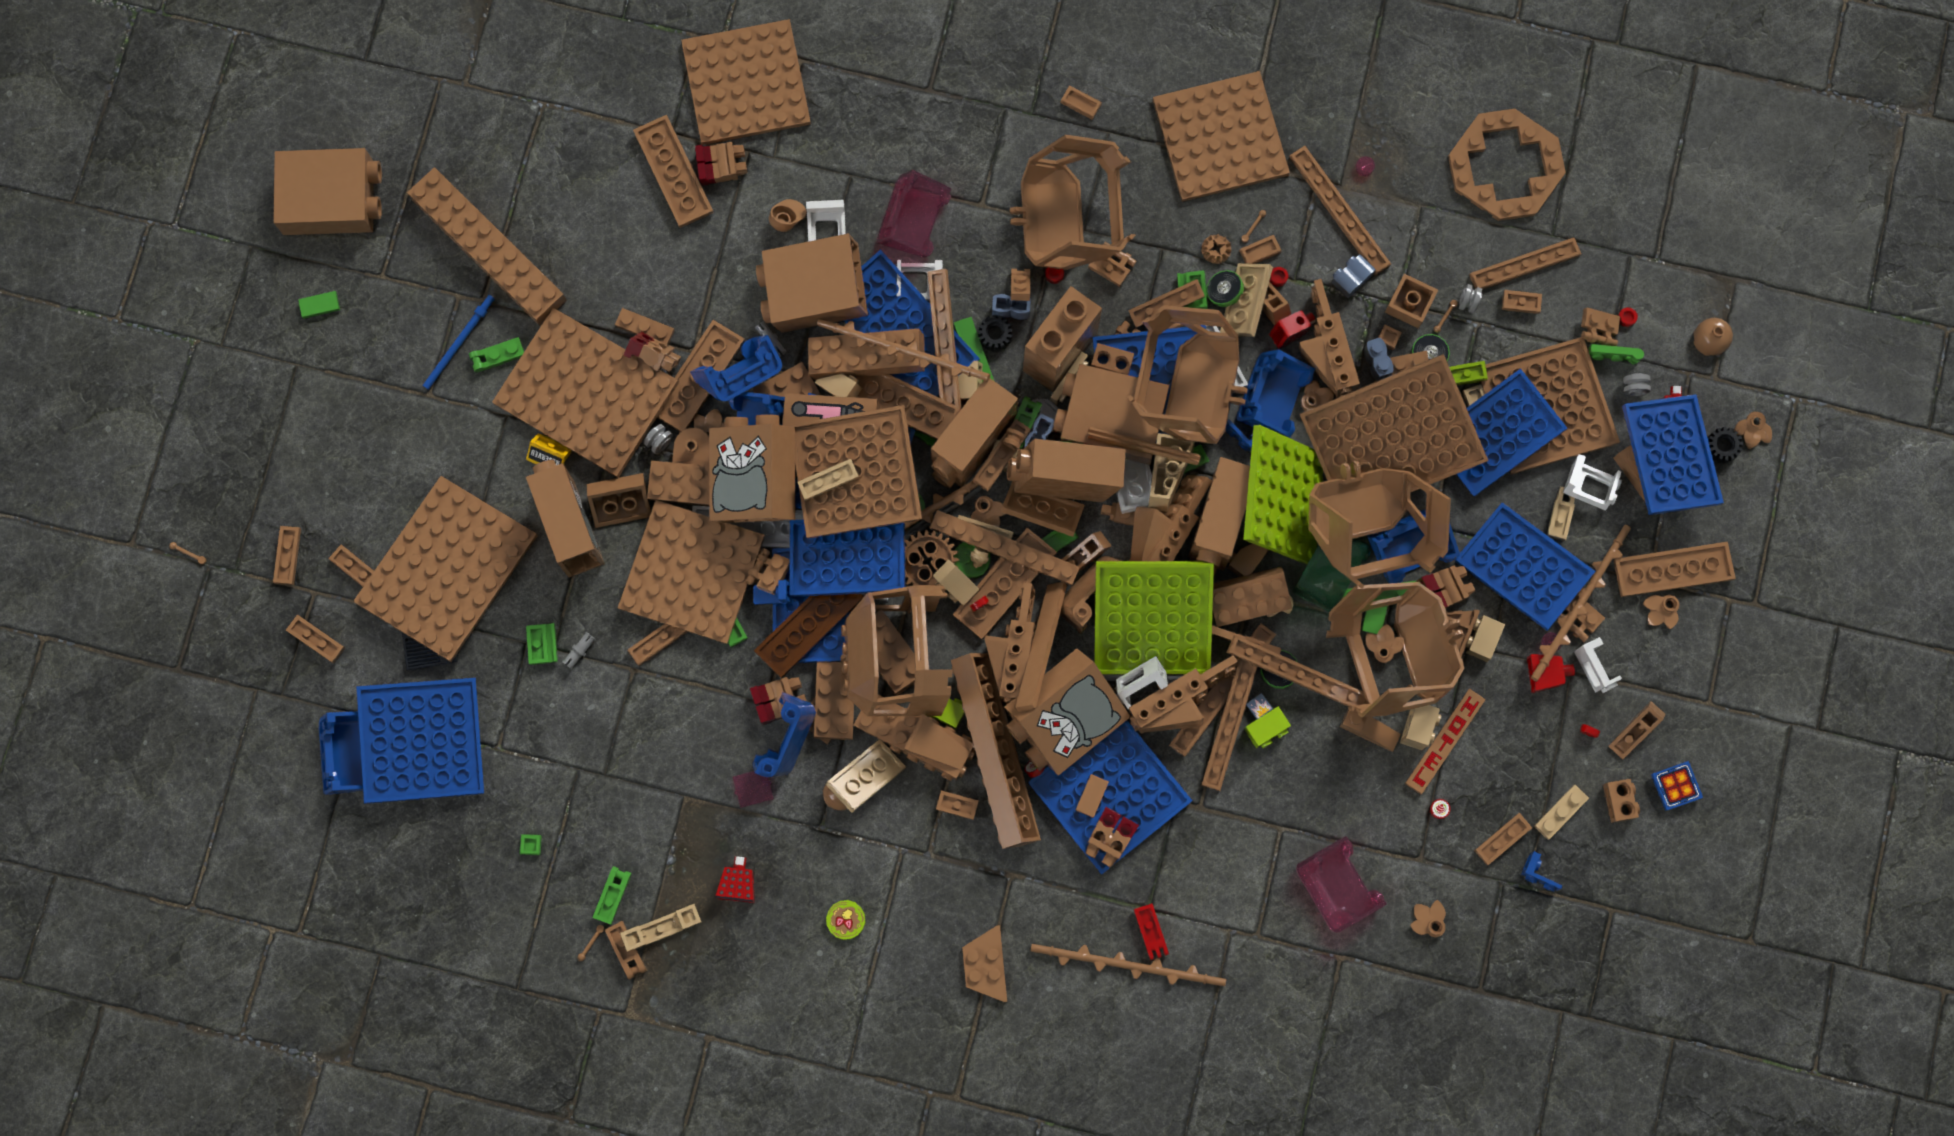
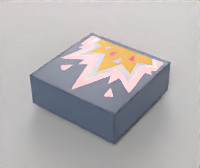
M1262 693L1246 704V707L1256 720L1273 709Z

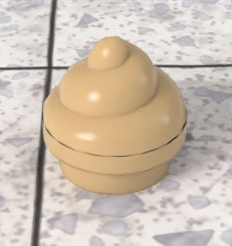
M975 547L974 551L970 553L973 566L977 568L986 564L989 560V552Z

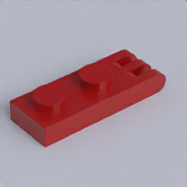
M1153 903L1134 909L1150 961L1154 960L1152 951L1156 952L1157 958L1162 957L1159 950L1162 948L1165 956L1169 955Z

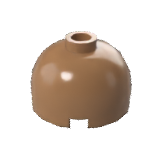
M1715 317L1701 322L1693 334L1694 345L1698 351L1707 356H1718L1724 353L1733 340V332L1730 325L1723 319Z

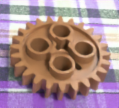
M925 530V535L922 536L921 532L918 531L917 538L910 535L912 541L905 540L907 544L905 547V578H909L906 584L909 585L913 582V586L936 585L937 580L933 577L934 573L929 565H924L926 560L918 550V547H922L925 555L933 559L931 564L936 571L939 570L936 566L939 559H944L946 562L949 559L953 564L958 562L959 559L954 558L958 551L951 550L955 544L948 545L949 538L942 540V533L936 537V531L929 535L928 530ZM929 543L936 545L934 553L927 552L926 546ZM913 553H918L920 556V560L916 564L910 561V556ZM924 569H928L930 572V577L927 580H923L920 576L921 571Z

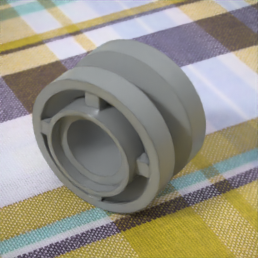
M1467 284L1460 296L1459 309L1464 310L1467 307L1470 313H1474L1478 309L1482 298V288L1477 287L1473 290L1472 285Z
M1635 373L1623 377V383L1627 385L1624 387V394L1642 396L1650 393L1651 386L1647 385L1651 382L1650 375Z
M659 424L647 434L644 445L648 448L652 446L651 451L654 454H658L669 445L673 434L670 431L665 432V427Z

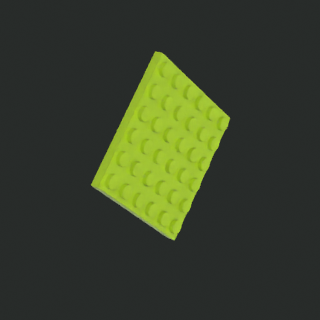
M1254 425L1243 540L1304 564L1315 565L1317 541L1308 530L1309 494L1316 483L1323 482L1322 466L1313 448L1261 425Z
M1096 561L1094 663L1102 674H1126L1155 656L1165 669L1166 674H1187L1195 668L1199 674H1202L1211 669L1214 563L1205 561Z

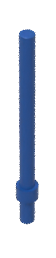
M488 295L481 306L478 305L473 317L424 382L423 387L428 390L478 321L487 314L486 310L495 298Z

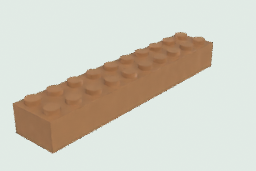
M435 167L407 192L411 200L539 326L545 321L553 308L557 310L567 301L564 294Z
M969 653L951 660L952 670L956 677L957 690L962 699V709L968 721L967 727L971 732L972 745L977 754V764L983 776L982 782L987 791L988 804L992 809L993 822L997 827L998 841L1002 849L1021 847L1040 841L1039 831L1013 737L1006 727L1008 719L1003 701L999 696L989 654Z

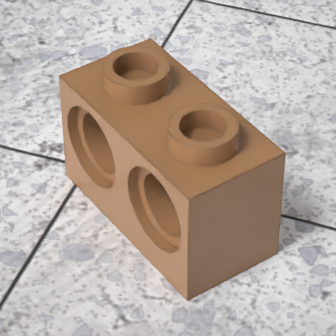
M1097 343L1091 367L1129 375L1134 353ZM1105 356L1108 358V362L1100 364L1098 358ZM1119 361H1123L1127 366L1124 369H1118L1116 364Z
M1631 779L1608 782L1603 785L1611 823L1639 817L1640 807L1638 802H1635L1634 795L1636 794L1634 783H1631ZM1618 786L1624 789L1623 796L1617 793ZM1622 805L1628 808V815H1624L1621 812Z

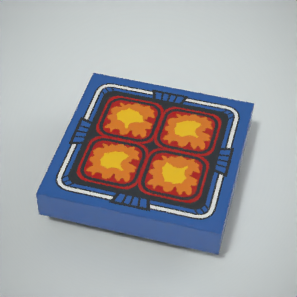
M1689 761L1651 774L1665 811L1703 798Z

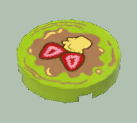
M849 900L833 904L826 917L829 931L836 938L842 940L853 939L863 931L866 923L862 908L857 903Z

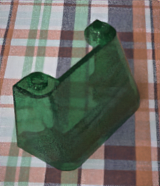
M1359 538L1352 539L1351 567L1359 566L1362 560L1366 561L1371 553L1368 550L1370 546ZM1318 544L1292 592L1330 612L1342 600L1351 580L1332 566Z

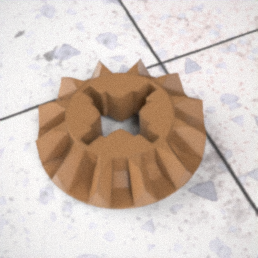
M1219 234L1210 235L1202 244V255L1211 263H1223L1231 254V243L1226 237ZM1214 243L1217 246H1222L1219 250L1220 253H1217L1216 250H1211L1214 247Z

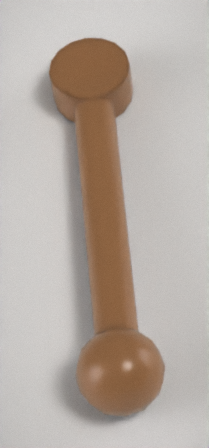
M1265 210L1259 212L1258 218L1247 234L1242 236L1241 240L1243 243L1248 242L1252 231L1261 218L1266 216Z
M1456 300L1450 302L1447 312L1439 324L1434 327L1435 333L1441 331V326L1453 308L1457 307L1458 302Z
M175 542L169 545L170 549H176L198 560L200 564H205L207 561L205 557H199L177 546Z
M603 925L597 926V932L584 951L578 955L579 961L585 960V955L600 933L604 932L605 928Z

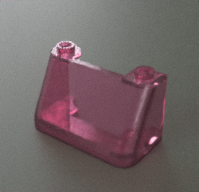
M915 170L900 175L895 183L878 233L877 243L923 258L930 256L934 246L929 238L939 208L944 204L947 205L950 201L951 188Z
M1347 836L1298 863L1296 867L1300 879L1326 923L1336 933L1354 925L1387 905L1380 892L1377 890H1367L1348 858L1353 854V845Z

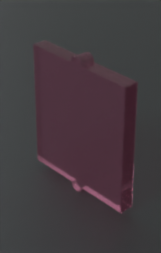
M754 771L733 777L736 788L735 794L738 796L740 808L774 799L771 790L772 783L768 777L758 775Z

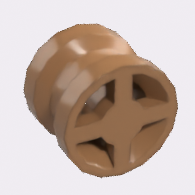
M1007 428V435L1002 440V444L1008 448L1019 450L1020 441L1024 439L1025 435L1018 430Z

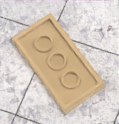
M1238 263L1236 274L1240 276L1244 283V291L1236 303L1226 307L1224 314L1225 319L1238 336L1255 337L1273 269L1270 264ZM1221 327L1220 332L1226 333L1225 330Z
M878 740L828 780L826 786L853 813L899 775L906 766L883 741Z

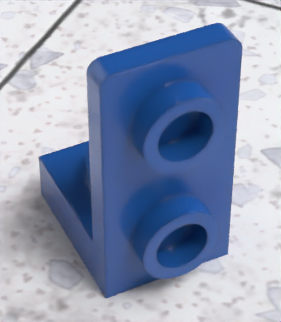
M1228 419L1225 431L1239 441L1238 444L1243 450H1248L1251 453L1253 433L1249 437L1251 440H1249Z
M778 580L775 595L760 590L754 585L753 603L756 605L792 603V597L789 595L790 582Z
M1535 851L1531 852L1521 874L1526 876L1525 879L1531 883L1536 884L1539 882L1544 884L1543 888L1549 891L1561 890L1562 885L1534 873V871H1538L1542 861L1539 860L1541 854Z

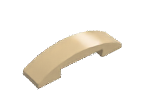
M692 904L644 925L621 932L620 935L628 952L701 923L695 904Z

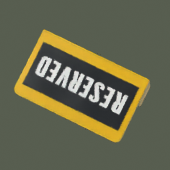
M538 433L530 441L526 460L534 464L554 460L556 465L561 463L564 465L572 450Z

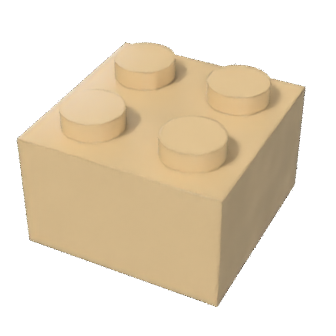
M1430 705L1411 709L1400 743L1419 750L1429 747L1435 738L1433 730L1435 726H1438L1441 719L1440 709Z

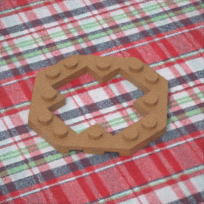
M1517 109L1478 114L1448 155L1455 192L1461 196L1464 195L1471 200V203L1482 210H1486L1498 221L1535 216L1566 173L1559 138ZM1517 129L1521 146L1539 143L1545 176L1528 179L1531 196L1496 201L1493 184L1474 186L1468 153L1485 151L1483 133Z

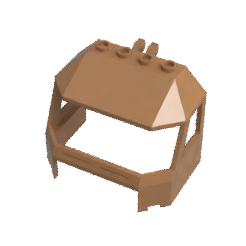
M1064 135L1029 158L1021 180L1022 207L1010 208L1011 214H1023V218H1013L1010 220V223L1015 226L1023 225L1025 254L1035 266L1068 270L1097 262L1120 252L1134 238L1135 234L1124 238L1120 169L1130 164L1131 161L1127 156L1124 157L1118 151L1119 147L1115 142ZM1053 151L1073 154L1059 160L1042 159ZM1094 157L1106 171L1112 242L1110 246L1084 242L1080 181L1066 164Z
M1163 305L1157 310L1156 314L1142 321L1148 329L1135 396L1134 398L1132 396L1127 397L1149 425L1182 441L1217 444L1226 429L1230 404L1244 405L1246 401L1243 398L1232 397L1233 392L1247 394L1248 390L1245 387L1234 386L1239 364L1238 334L1219 310ZM1174 323H1180L1197 332V334L1179 347L1166 414L1148 413L1144 408L1158 335ZM1200 325L1222 327L1226 333L1211 332Z
M1353 461L1351 463L1352 475H1350V466L1348 463H1344L1340 469L1342 478L1315 484L1309 494L1308 530L1312 533L1332 566L1364 590V585L1357 579L1416 564L1431 573L1435 568L1434 564L1440 557L1443 558L1448 552L1451 498L1410 471L1381 468L1361 473L1360 463ZM1411 482L1427 493L1426 518L1410 499ZM1409 511L1425 535L1411 553L1351 567L1353 538L1393 529L1404 514Z
M1420 582L1364 585V590L1359 586H1354L1329 612L1328 620L1331 621V628L1327 630L1326 638L1346 637L1367 702V704L1350 705L1348 708L1352 711H1357L1358 715L1362 718L1386 716L1436 704L1454 688L1464 670L1463 660L1455 641L1462 638L1464 633L1463 630L1452 632V629L1460 625L1459 619L1449 621L1442 599ZM1408 589L1401 596L1374 601L1383 591ZM1397 604L1394 627L1397 636L1404 638L1402 652L1414 687L1408 685L1406 688L1388 689L1380 696L1360 636L1362 612ZM1415 695L1422 698V700L1408 702Z
M915 585L867 593L846 618L845 624L841 626V636L845 637V643H842L843 655L840 657L843 663L841 673L847 675V679H844V691H847L848 699L867 716H922V714L926 716H942L951 696V686H948V677H952L953 670H929L926 612H935L940 598L948 597L947 593H943L945 592L944 585ZM904 596L901 605H875L874 599ZM881 609L883 611H907L908 614L912 611L915 659L914 693L877 699L879 672L875 611H880ZM910 702L907 710H874L877 705Z

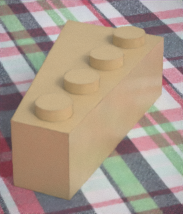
M1158 433L1156 444L1193 453L1195 442L1182 441L1167 434ZM1157 455L1154 456L1148 508L1168 511L1188 463Z

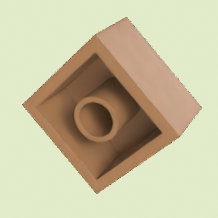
M1404 274L1385 313L1419 329L1438 289Z

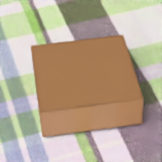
M1384 325L1378 338L1385 342L1387 348L1394 350L1402 332Z

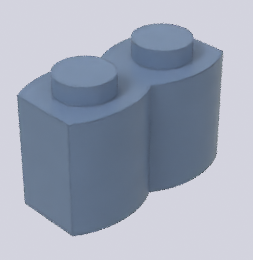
M1358 255L1356 258L1352 256L1346 262L1347 267L1343 270L1339 268L1333 274L1332 284L1347 298L1367 282L1376 271L1361 255Z
M1005 294L993 296L992 316L996 315V317H999L1000 315L1002 319L1009 317L1018 320L1028 319L1030 317L1031 298L1030 301L1011 300V296Z
M1381 338L1368 341L1364 347V356L1371 365V375L1377 382L1392 375L1393 363L1389 356H1387V347Z
M1041 414L1034 423L1033 431L1027 436L1024 448L1034 439H1048L1053 430L1054 420Z

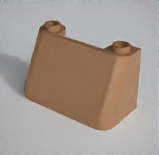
M1102 556V557H1100L1097 561H1121V560H1118V559H1115V558H1112V557H1109V556ZM1096 562L1066 592L1060 615L1080 634L1087 628L1086 623L1092 616V610L1085 601L1095 592Z

